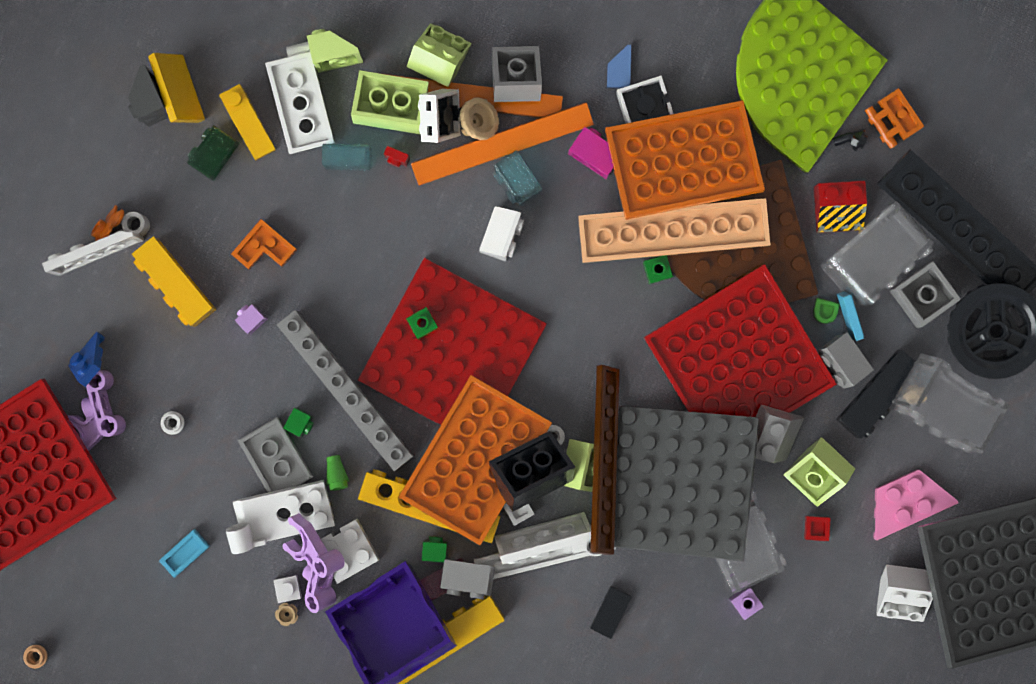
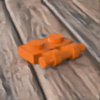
M899 88L878 102L882 108L880 112L877 113L873 106L865 110L869 117V123L871 126L874 124L881 135L879 138L883 143L886 142L890 149L898 144L893 137L897 133L904 141L925 127ZM885 116L888 117L894 126L891 130H888L882 121V118Z

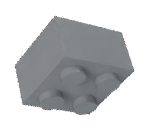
M539 46L492 47L494 102L541 101L542 77Z
M933 261L921 267L890 290V293L916 328L925 326L961 300Z

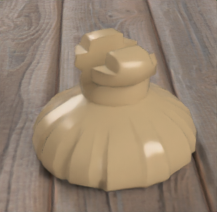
M476 97L465 102L462 106L460 122L463 128L461 132L464 136L487 140L495 135L499 128V118L496 109L490 102Z

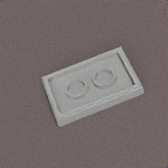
M279 417L237 440L267 492L298 486L314 477L289 433L283 429L284 425Z

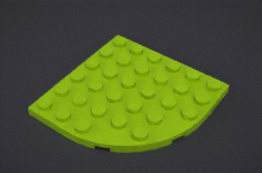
M763 0L743 32L740 52L737 54L736 79L739 97L744 102L745 110L752 121L751 124L760 136L803 172L808 173L883 68L887 59L817 0Z

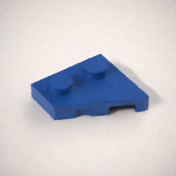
M97 331L81 351L71 357L70 364L68 365L77 381L85 387L101 369L103 349L99 347V344L104 341L105 337Z

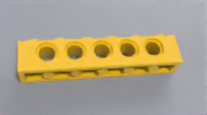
M373 469V472H366L358 500L454 531L414 506L404 503L399 498L408 482L407 479L396 476L395 480L386 477V472ZM382 484H389L392 487L391 496L385 497L380 493ZM501 515L497 516L483 541L492 544Z

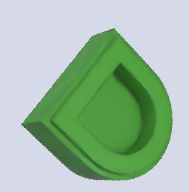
M816 298L813 309L814 318L822 324L833 322L837 317L840 303Z

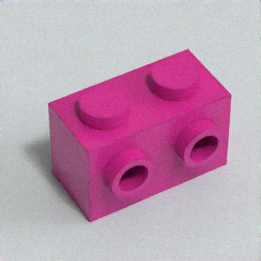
M584 127L570 147L568 155L607 179L614 169L608 142L601 138L602 135L597 130Z

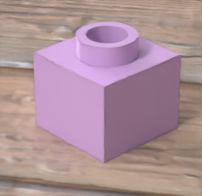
M253 304L242 307L237 312L238 317L235 319L238 325L250 335L268 320Z
M746 586L729 598L744 620L764 607L749 586ZM751 600V606L745 608L743 605L744 601Z

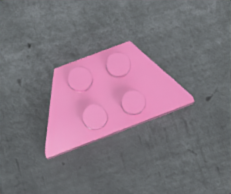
M916 469L875 488V532L873 537L875 540L884 538L958 504V501L921 470Z

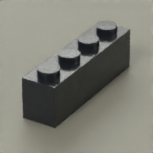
M897 350L836 420L856 438L862 439L863 436L867 438L874 431L875 427L873 425L877 420H883L891 411L889 407L894 401L898 403L905 396L906 392L904 390L909 384L911 386L920 379L921 375L919 373L923 367L903 350Z

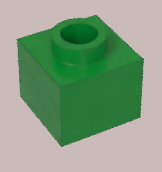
M667 255L643 262L649 285L673 277ZM661 265L663 268L662 273H656L654 267Z
M427 307L406 318L418 340L439 329ZM419 319L426 320L425 327L421 328L418 326Z
M294 408L283 429L298 437H303L304 433L308 435L314 425V422L311 421L313 416L299 408Z
M429 536V540L423 541L422 561L444 562L447 558L448 542L443 541V537Z

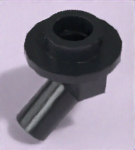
M862 129L857 132L854 131V133L849 132L834 137L833 142L835 146L850 142L853 150L857 151L858 148L863 149L868 136L864 135L865 130Z

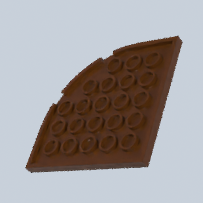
M782 160L759 166L765 188L764 192L711 202L721 203L766 198L770 246L667 255L671 270L692 293L705 300L765 264L788 303L818 294Z

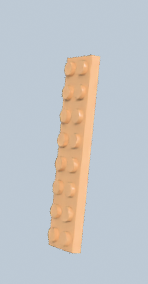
M766 198L701 204L625 220L624 211L578 216L582 263L771 245Z

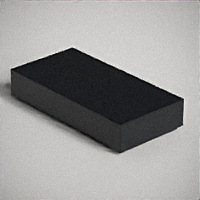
M610 586L590 629L612 639L632 596Z

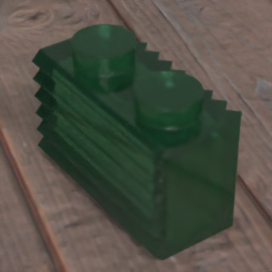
M215 125L211 129L207 128L201 136L203 141H201L198 148L196 146L192 148L187 157L189 159L187 163L212 181L215 180L240 144Z

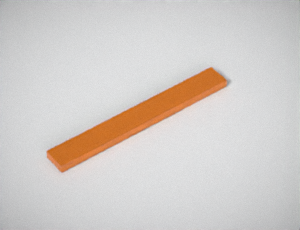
M404 77L428 81V92L439 89H459L460 108H462L465 102L476 97L486 99L494 106L497 113L541 118L561 111L563 96L541 94V101L494 102L493 87L452 82L447 87L434 80Z
M587 102L495 133L494 136L487 140L478 139L411 162V166L419 186L581 130L584 127L594 125Z

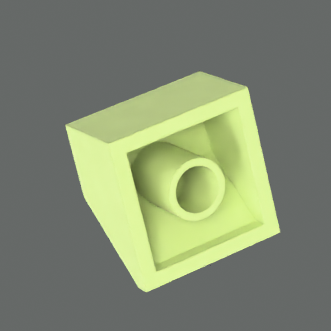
M318 29L313 31L312 35L307 36L312 62L318 73L363 63L359 49L330 30Z
M821 437L808 447L783 475L818 507L847 484L855 468Z
M569 439L566 454L575 465L573 481L564 486L592 492L594 444Z

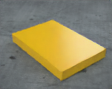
M165 53L149 55L148 58L170 122L200 123L204 121L205 117L184 56Z

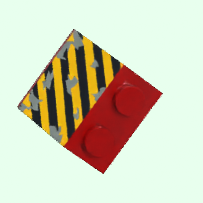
M865 181L818 183L814 186L816 233L864 230L867 207Z

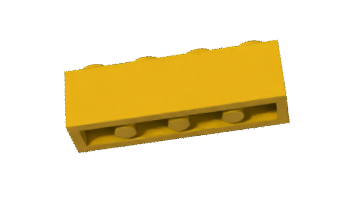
M153 236L132 253L136 259L133 263L141 272H147L150 276L148 279L150 284L156 290L161 289L165 294L163 297L164 301L171 308L175 307L180 314L177 316L185 326L189 324L192 327H196L217 310L158 238Z

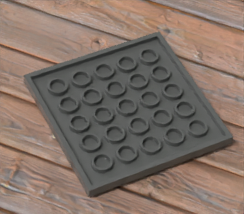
M620 406L617 440L614 547L744 562L760 419L758 417Z
M1036 497L917 526L947 668L953 669L1036 646Z

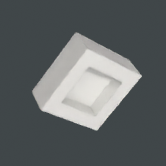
M507 503L503 506L514 526L534 515L529 504L513 512Z
M298 575L273 580L278 603L302 598Z

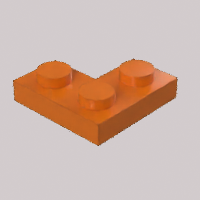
M260 219L231 255L250 270L264 253L283 267L297 249Z

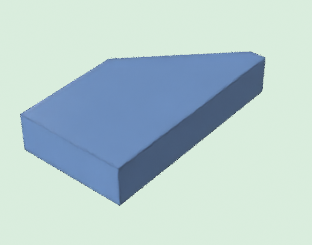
M627 45L607 64V88L620 89L630 86L631 45Z

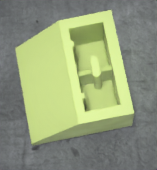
M430 23L414 44L407 67L449 87L456 77L472 43L460 36L445 31L440 26Z

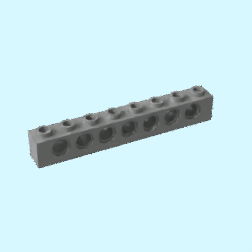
M294 310L277 324L393 471L398 470L414 457L413 453L299 311Z

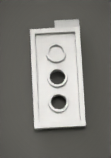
M304 42L286 47L287 58L267 62L265 65L288 152L293 154L333 144L335 141L319 84L317 69L312 62L309 44ZM299 96L304 97L307 101V105L303 110H297L294 106V100ZM304 119H309L313 124L312 130L308 133H304L300 129V123Z
M128 212L121 221V230L85 246L83 244L75 245L70 248L71 252L66 254L56 253L49 256V261L42 263L44 270L47 273L60 276L144 241L143 236L150 229V222L147 217L138 212ZM134 219H139L141 223L137 230H132L131 223Z
M315 481L233 500L238 524L228 527L225 531L231 553L239 554L247 552L254 547L266 545L267 541L300 534L294 526L289 524L288 518L279 517L277 511L281 508H286L290 511L291 515L289 517L300 513L304 519L313 525L315 530L335 526V519L325 481ZM303 503H310L313 506V511L304 513L301 511L300 506Z
M584 512L494 536L502 564H514L521 559L528 557L536 558L543 553L568 546L572 547L573 554L586 551L590 556L602 555L590 552L591 525Z

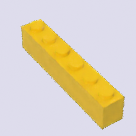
M484 595V599L475 598L472 600L473 605L467 609L462 606L452 613L453 617L445 622L442 619L457 646L398 684L407 683L505 621L504 615L492 596L487 595L485 597Z

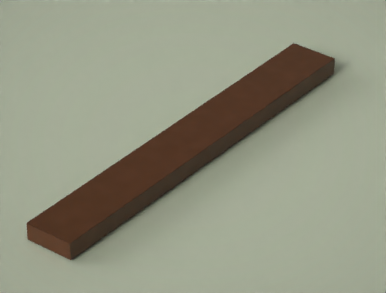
M599 365L596 371L590 552L614 555L620 369Z

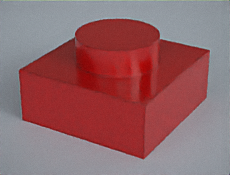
M389 146L385 149L384 156L388 159L387 163L400 168V165L407 167L410 160L408 154Z
M805 516L804 539L829 541L830 517Z

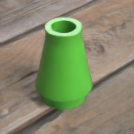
M340 455L327 457L326 485L329 486L330 491L348 488L347 482H349V478L341 462Z

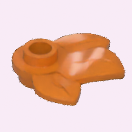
M115 205L106 216L105 221L100 219L91 232V235L95 237V241L109 236L112 229L121 223L124 217L123 209L117 212L118 206Z

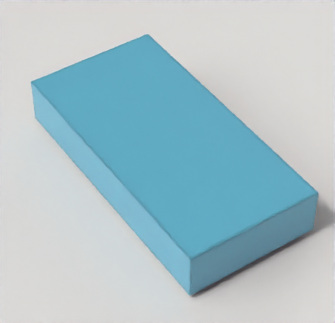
M845 291L838 293L837 297L850 337L855 341L864 339L852 295Z
M193 529L165 554L159 562L175 578L205 552L210 545L196 529Z

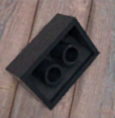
M551 431L489 461L500 494L512 512L573 481L575 465Z

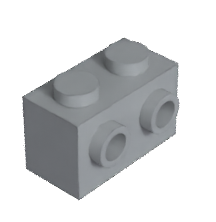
M847 332L835 336L817 350L825 366L833 373L835 382L842 386L843 389L855 386L874 371Z
M444 560L440 588L446 589L449 595L461 596V592L470 593V598L484 599V595L491 596L495 567Z

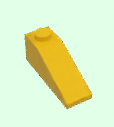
M238 84L219 94L255 161L275 151L276 149L244 88Z

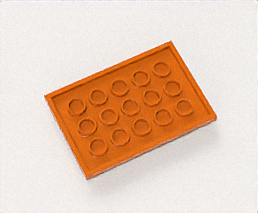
M743 100L605 128L625 220L761 193L765 190Z
M471 375L399 495V498L481 546L506 503L500 494L489 461L546 433L552 422Z

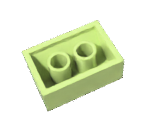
M359 70L351 111L353 124L420 134L419 94L428 92L429 82Z

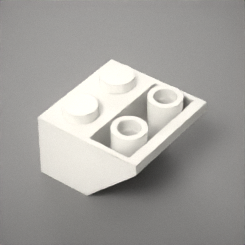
M495 206L479 250L480 253L505 262L507 257L512 258L516 248V242L513 241L515 235L520 236L524 225L521 213Z
M886 564L880 579L877 616L923 622L933 600L927 570Z

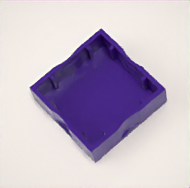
M406 561L377 578L366 589L350 595L325 611L338 637L349 650L353 664L364 684H398L457 646L416 572Z

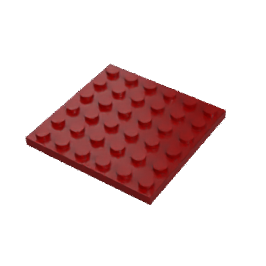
M424 258L358 381L442 425L471 375L508 396L547 323ZM427 307L439 329L418 340L406 318ZM419 319L418 326L421 328L425 327L426 320Z
M765 264L643 337L688 412L756 417L760 406L765 405L790 413L837 385Z
M45 378L38 380L0 404L1 571L117 499Z

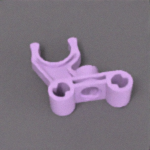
M99 370L86 386L89 397L81 401L86 420L77 415H68L69 420L78 430L80 438L88 451L104 436L120 435L126 428L124 418L112 413L106 390L112 387L114 379L112 374L106 370ZM101 377L102 381L98 384L97 380ZM109 423H114V429H110Z
M298 513L289 517L288 522L299 531L303 545L302 547L299 546L292 539L283 544V549L295 560L302 561L305 559L308 564L304 568L302 575L308 581L305 604L312 613H317L336 602V593L331 584L334 572L344 567V558L337 549L328 552L313 525Z

